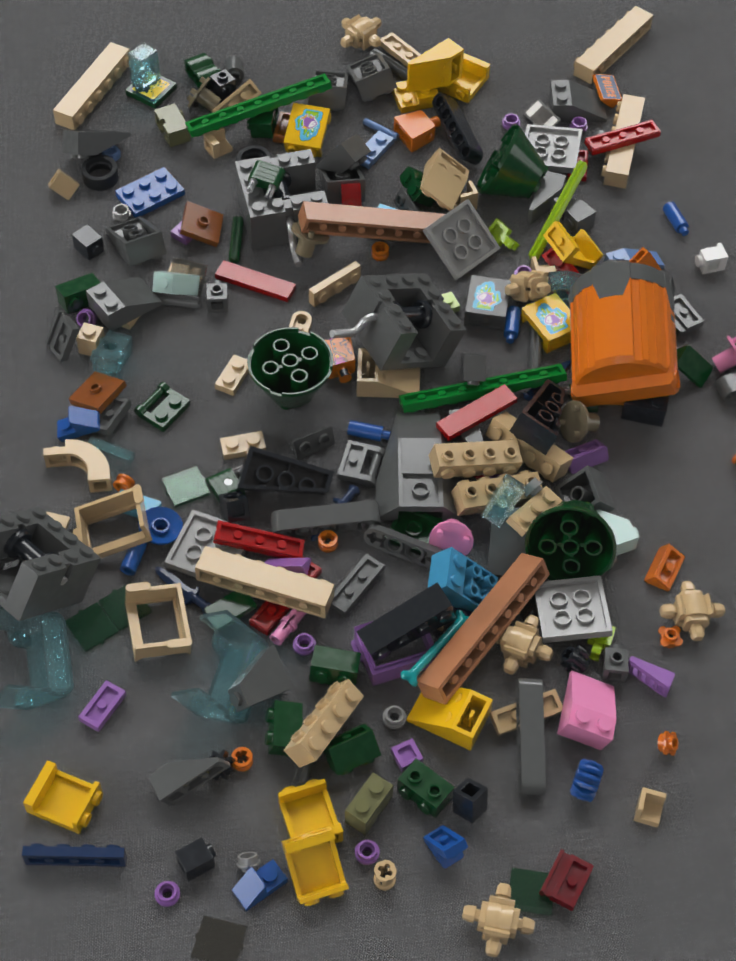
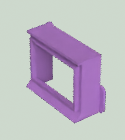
M371 622L355 626L354 640L351 641L353 651L361 653L360 662L364 663L373 686L400 678L401 672L403 670H410L434 644L430 633L422 636L427 651L376 666L356 632ZM436 656L431 660V662H430L423 670H426V669H427V667L432 663V661L436 658Z

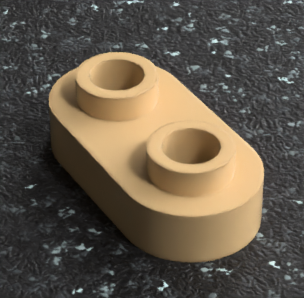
M298 311L292 315L289 327H297L300 331L310 333L312 317L308 312Z

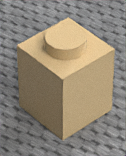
M83 323L76 337L79 353L99 358L106 344L104 329L101 326Z

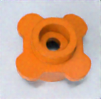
M676 625L670 628L661 626L658 629V633L661 635L660 644L666 648L681 646L683 639L680 638V627Z
M665 731L659 735L658 749L664 755L670 753L671 756H674L676 754L679 744L676 732L669 733V731Z

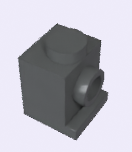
M215 280L211 284H207L208 313L228 312L227 283ZM212 302H223L218 304H212Z
M619 644L605 647L602 681L626 683L629 673V649H623V646Z

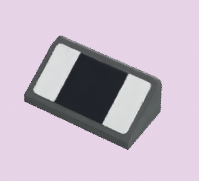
M537 99L523 113V116L533 125L560 127L561 119L540 99Z

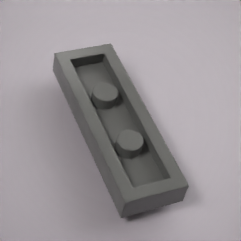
M366 554L334 591V598L330 608L345 617L385 570V565Z

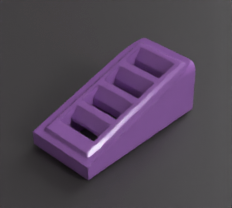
M631 656L628 662L629 673L666 698L675 673Z

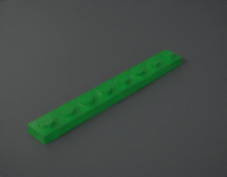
M324 73L185 122L186 129L192 138L202 136L204 133L219 130L221 127L236 124L241 120L253 118L258 114L270 112L275 108L287 106L292 102L307 99L309 96L318 93H324L326 90L332 89L331 81Z
M555 364L485 378V381H480V385H468V382L402 394L399 395V402L404 413L416 412L426 408H437L442 405L477 400L504 384L512 392L528 388H538L547 379L558 384L567 381V373L561 364Z

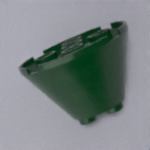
M513 124L502 137L500 149L498 151L494 149L477 183L479 194L529 199L532 193H536L539 189L541 176L544 177L549 167L545 165L521 127Z
M285 327L267 332L258 338L253 344L250 354H248L247 365L252 380L283 410H290L310 402L314 394L328 380L333 368V355L327 342L316 333L300 331L297 327Z
M579 500L561 502L559 505L538 515L530 524L525 538L526 554L544 559L550 574L547 579L551 581L601 576L606 571H609L613 565L617 550L615 535L608 523L598 514L590 502Z

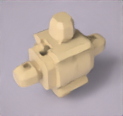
M358 14L352 19L344 18L341 21L342 27L345 29V36L341 39V46L344 48L353 46L354 48H362L364 51L370 46L378 47L381 45V39L377 36V29L382 25L380 18L370 19L368 17H361Z
M521 271L517 275L512 274L509 279L511 284L505 287V294L512 296V299L516 301H538L551 292L553 278L547 276L546 272Z
M683 581L680 587L681 592L676 595L674 604L662 605L660 607V616L665 619L673 618L674 625L682 627V630L685 632H689L693 641H702L705 635L704 630L709 626L710 619L724 616L725 607L720 603H712L710 594L703 595L701 590L695 589L691 581Z
M529 615L524 623L516 621L514 627L509 625L495 642L500 644L501 652L504 654V672L512 675L519 666L527 668L529 662L534 664L537 657L544 661L551 660L554 652L551 647L542 644V637L539 636L538 629L539 618L537 616Z
M500 883L497 886L495 896L490 895L489 902L482 901L481 909H476L477 906L466 905L463 909L462 918L465 921L471 923L474 921L478 922L477 931L483 932L482 940H487L485 949L487 956L497 957L500 954L502 944L507 945L509 938L515 939L517 930L521 931L520 934L527 935L534 932V920L527 917L519 918L520 909L514 908L515 900L510 899L511 886L509 884Z

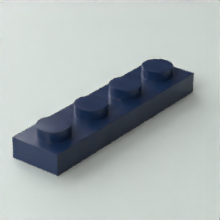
M34 843L31 846H23L22 858L25 865L126 867L127 863L125 848H121L118 845L96 847L91 844H84L81 847H71L67 844L45 846L40 843Z

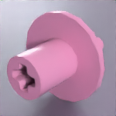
M729 335L726 336L731 347L712 357L720 374L736 366V337L731 339Z
M451 518L440 522L430 533L429 544L443 550L453 547L466 556L473 548L474 537L471 530L457 519Z

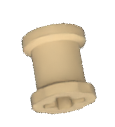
M383 860L375 865L373 880L378 889L386 891L392 889L395 885L397 870L393 862Z

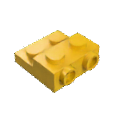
M407 80L396 82L397 88L393 89L392 94L401 114L433 107L432 101L435 95L438 94L437 88L408 93Z

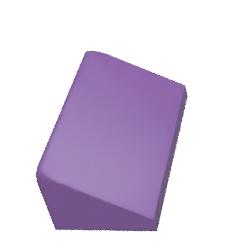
M597 439L565 451L573 457L568 469L572 474L577 473L587 465L593 467L609 460L607 446Z
M268 558L264 563L307 575L311 558Z

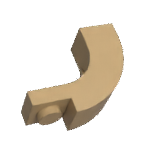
M65 439V447L43 448L46 468L62 466L79 467L88 474L90 493L112 491V479L108 461L104 454L92 444L80 440Z

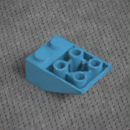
M450 547L432 555L428 588L438 582L453 607L473 612L496 585L498 577L453 547Z

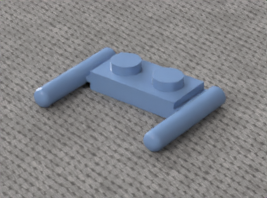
M365 118L363 125L377 131L366 143L371 152L366 156L368 159L361 164V166L370 169L394 144V141L399 138V134Z

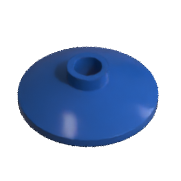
M153 507L146 510L149 531L152 537V541L149 542L165 545L176 541L183 528V522L178 513L167 507ZM138 521V529H139V532H140V531H142V530H141V528H140L139 521Z

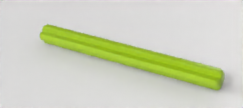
M577 162L528 254L530 259L536 256L537 261L539 260L548 243L543 234L554 221H560L588 168L586 162Z

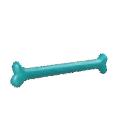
M456 610L455 622L410 670H403L401 672V679L407 680L411 686L416 687L418 685L417 676L450 641L469 616H465L461 610Z

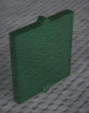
M198 466L162 478L166 488V495L170 497L175 508L211 495L205 483L206 478L202 476Z
M126 585L118 590L114 589L111 594L98 600L119 631L128 627L125 608ZM147 604L137 605L139 620L152 613Z
M97 602L84 610H79L76 615L64 621L85 652L99 644H104L105 640L118 633V629Z
M512 868L510 899L515 900L514 908H518L523 912L551 916L553 901L549 900L550 898L545 895H539L549 873Z

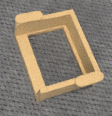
M139 484L134 485L130 489L74 508L77 528L73 530V534L86 546L92 548L101 558L152 541L142 488ZM137 509L139 525L142 531L92 548L88 525Z
M149 582L127 584L125 588V608L134 661L136 662L142 658L180 653L191 654L192 640L181 583L151 586ZM172 601L179 639L143 644L137 605Z

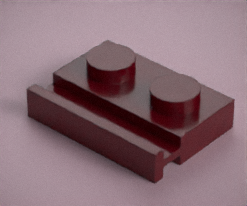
M561 849L539 895H545L550 898L549 900L573 911L594 865L573 854L569 855L564 852L565 850Z

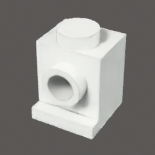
M717 243L716 247L701 249L699 255L695 256V264L700 268L702 274L725 270L728 255L722 243Z

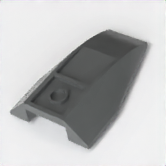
M397 412L376 480V502L379 505L380 521H394L398 519L399 511L442 512L443 522L451 518L464 522V515H457L451 491L459 481H462V478H434L429 454L434 444L449 443L436 427V422L441 420L439 413Z

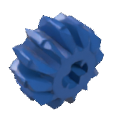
M582 759L573 778L570 789L571 795L582 801L591 802L594 800L603 775V766L596 761Z

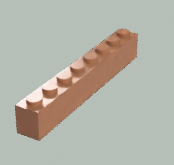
M303 201L298 218L302 233L314 231L315 234L430 243L422 230L445 214Z
M524 553L519 555L418 678V686L425 698L447 704L550 575L543 558Z

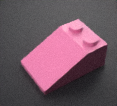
M571 670L557 734L602 750L613 740L616 725L614 686Z

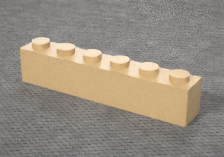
M637 6L627 11L625 16L618 20L611 29H608L601 38H598L594 45L587 48L581 57L576 58L573 64V75L592 84L594 82L592 75L603 74L651 29L653 14Z
M110 42L53 109L55 123L71 130H76L83 123L87 115L93 111L97 103L103 99L107 91L112 88L117 79L122 76L126 68L130 67L132 62L130 49Z
M623 94L622 101L617 103L616 112H619V114L615 113L613 125H616V127L612 126L611 131L640 123L645 98ZM635 144L606 152L604 163H607V165H603L601 176L605 177L603 185L626 189Z
M205 546L195 566L196 580L321 618H326L334 598V584L327 580H319L309 577L304 573L288 571L283 567L268 565L260 560H251L240 554L224 552L216 547Z

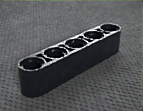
M436 94L432 101L433 108L458 157L468 163L478 165L482 161L483 151L457 101L445 94Z

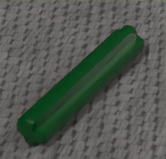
M234 216L232 222L229 262L235 264L240 262L244 223L242 216Z

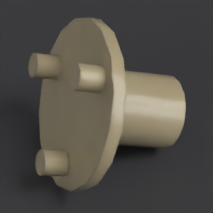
M201 77L199 81L203 84L198 90L191 89L190 93L194 96L189 95L187 97V100L190 101L187 106L189 109L197 101L211 112L220 103L221 98L206 88L211 79L210 77H207V79Z
M299 220L293 223L291 227L292 232L299 237L295 252L305 258L312 257L316 244H326L330 239L329 235L315 234L314 231L302 233Z
M572 400L563 407L562 415L559 419L560 430L568 442H580L584 439L587 432H595L599 428V416L596 413H589L581 401Z

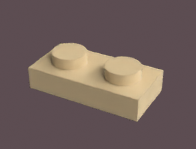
M233 355L216 381L215 389L234 396L249 373L247 359Z
M262 431L220 438L224 460L245 457L249 446L266 450Z

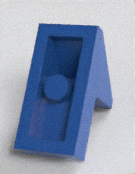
M69 406L68 417L57 421V438L61 442H64L65 439H74L100 430V413L96 410Z
M444 825L423 837L424 842L444 869L464 857L462 851L468 848L465 838Z
M272 859L257 871L253 867L249 868L233 887L232 892L247 911L288 882V878L274 859Z

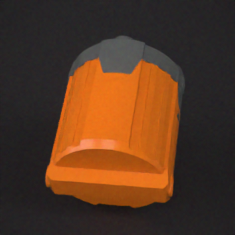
M610 259L602 264L593 266L591 270L581 275L570 287L568 295L571 331L572 400L581 401L586 407L624 405L626 401L675 395L679 392L680 377L677 361L674 307L675 286L673 277H670L663 270H658L648 265L630 263L629 260L618 261Z

